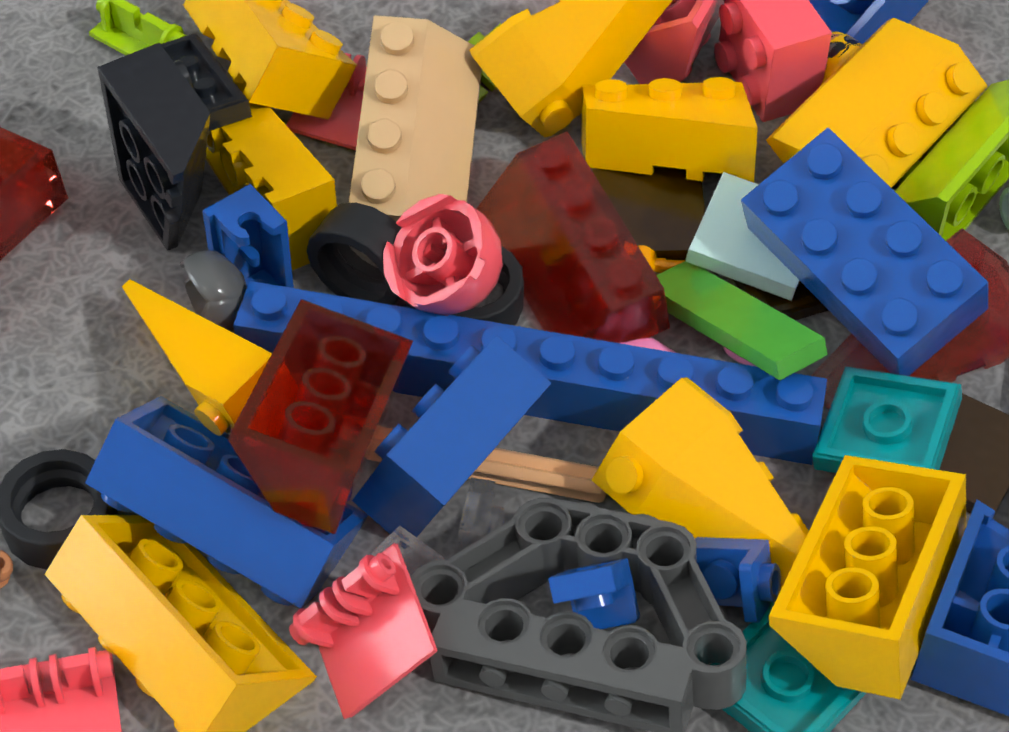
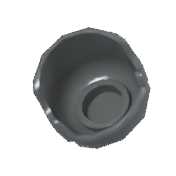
M199 251L187 256L180 262V267H185L188 275L184 285L195 313L230 332L234 331L233 324L247 289L243 274L228 258L217 251Z

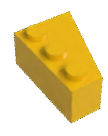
M712 77L706 79L703 83H680L674 79L660 78L651 81L649 84H626L620 80L608 79L599 81L596 85H582L581 143L585 167L646 175L653 174L654 166L686 169V179L703 181L705 172L720 174L726 172L754 183L758 127L742 82H734L724 77Z

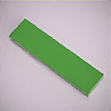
M684 261L642 282L645 297L651 303L778 380L792 375L827 355L824 336L699 266Z

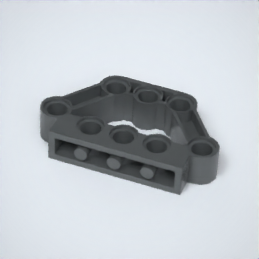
M537 498L520 506L511 521L446 560H435L425 563L416 569L410 577L438 650L430 657L435 682L651 732H685L693 706L703 709L721 710L731 707L738 702L746 691V639L742 631L733 623L726 621L697 564V547L692 533L685 527L673 522L658 520L646 514L633 515L599 508L587 502L574 503L554 498ZM628 558L635 592H640L642 597L653 605L671 644L657 642L656 638L648 630L639 626L625 625L612 631L594 628L585 616L575 612H560L548 618L531 614L530 610L522 602L517 600L544 583L549 582V577L563 571ZM573 653V655L564 656L563 654ZM709 663H720V665H717V666L707 665V664H709ZM637 667V669L624 670V668Z

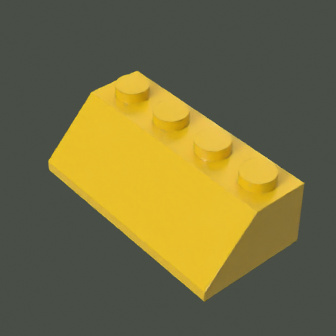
M891 18L865 41L766 141L784 164L829 127L892 188L988 86L957 43L896 18Z
M844 456L769 614V626L835 686L901 700L966 528V474L855 456Z
M81 515L44 574L62 594L61 598L65 605L83 617L98 634L99 643L107 651L116 655L136 677L137 686L145 694L154 698L174 720V726L178 732H246L311 684L317 677L195 547L187 542L176 543L164 538L154 529V523L140 515Z

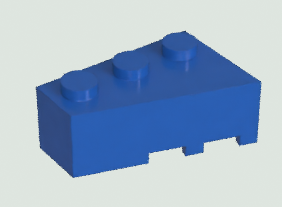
M497 335L481 352L471 345L448 371L455 380L445 391L435 384L412 410L419 419L408 431L398 424L374 451L383 460L352 500L397 541L407 547L412 544L551 384L548 379Z

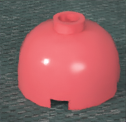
M438 194L418 201L406 210L396 222L401 227V230L396 235L394 244L386 242L383 252V269L391 291L416 309L424 312L448 316L473 309L484 301L498 282L503 266L501 240L493 224L483 213L463 200H456L451 195Z

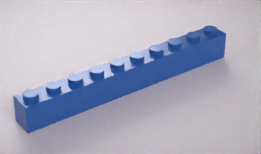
M249 281L233 324L234 334L273 353L286 374L424 397L435 384L445 391L455 380L448 371L471 345L481 352L497 335L551 382L550 386L525 415L619 432L679 379L688 377L733 414L743 430L739 435L752 455L808 465L813 463L812 456L817 445L827 385V378L793 373L782 380H778L756 366L455 315L444 316L414 308Z

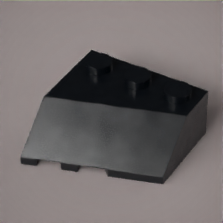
M156 43L97 68L119 180L166 250L169 251L178 247L202 192L211 112L193 89L190 75L181 60L173 62L162 45Z

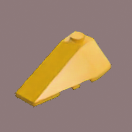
M559 0L558 3L532 16L528 9L511 16L469 51L517 114L544 138L549 137L567 127L573 119L582 113V85H596L599 81L611 79L672 0Z
M131 279L122 286L147 328L198 404L194 412L208 430L218 436L226 432L246 444L309 442L317 437V427L273 353Z
M688 377L681 378L620 431L591 480L630 514H646L658 520L681 525L692 533L694 539L696 537L769 540L771 563H777L780 568L782 589L809 530L797 513H790L770 482L774 479L773 475L763 461H756L740 437L739 433L743 430L733 414Z

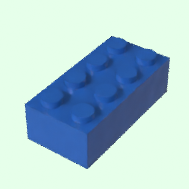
M829 127L741 199L748 229L892 374L911 375L988 309L989 282Z

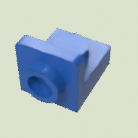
M696 537L697 564L718 606L743 607L745 622L759 623L770 603L776 602L781 589L780 568L777 563H771L769 540Z
M628 558L569 569L548 578L553 604L571 601L572 611L585 616L594 628L606 629L635 623L640 619Z

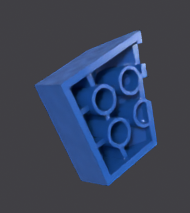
M977 499L926 630L911 680L1009 716V529L993 519L995 510Z

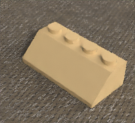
M374 15L349 203L357 202L374 207L397 222L401 215L418 201L438 194L451 195L456 200L467 202L482 68L469 51L474 45L428 19Z

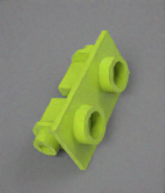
M97 0L96 10L100 12L101 22L89 31V36L124 55H129L156 43L162 44L187 36L184 34L181 26L169 24L148 12L142 14L139 7L126 0Z

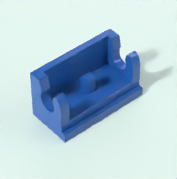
M251 184L202 210L208 250L217 251L228 258L243 274L246 286H248L249 281L294 288L287 221Z

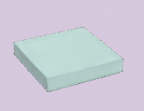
M723 172L689 247L685 262L792 301L800 280L747 227L741 199L759 184Z

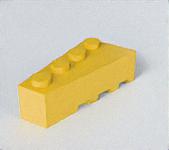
M185 0L183 6L201 33L214 39L211 48L215 54L232 62L228 69L232 79L242 84L245 80L247 83L243 94L249 103L324 119L330 118L357 64L341 50L343 44L338 38L318 29L312 23L314 16L309 11L288 0Z
M244 80L243 84L234 81L235 84L238 86V88H239V89L242 91V93H243V91H244V89H245V87H246V85H247V83L245 82V80ZM249 103L252 117L208 131L206 160L228 195L251 184L287 221L292 270L310 264L306 252L309 238L328 213L337 207L335 179L270 107Z

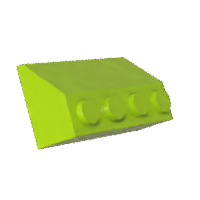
M1009 79L991 84L956 120L955 125L949 131L946 130L929 148L928 155L921 162L918 160L905 173L900 181V186L895 190L951 246L1009 180Z

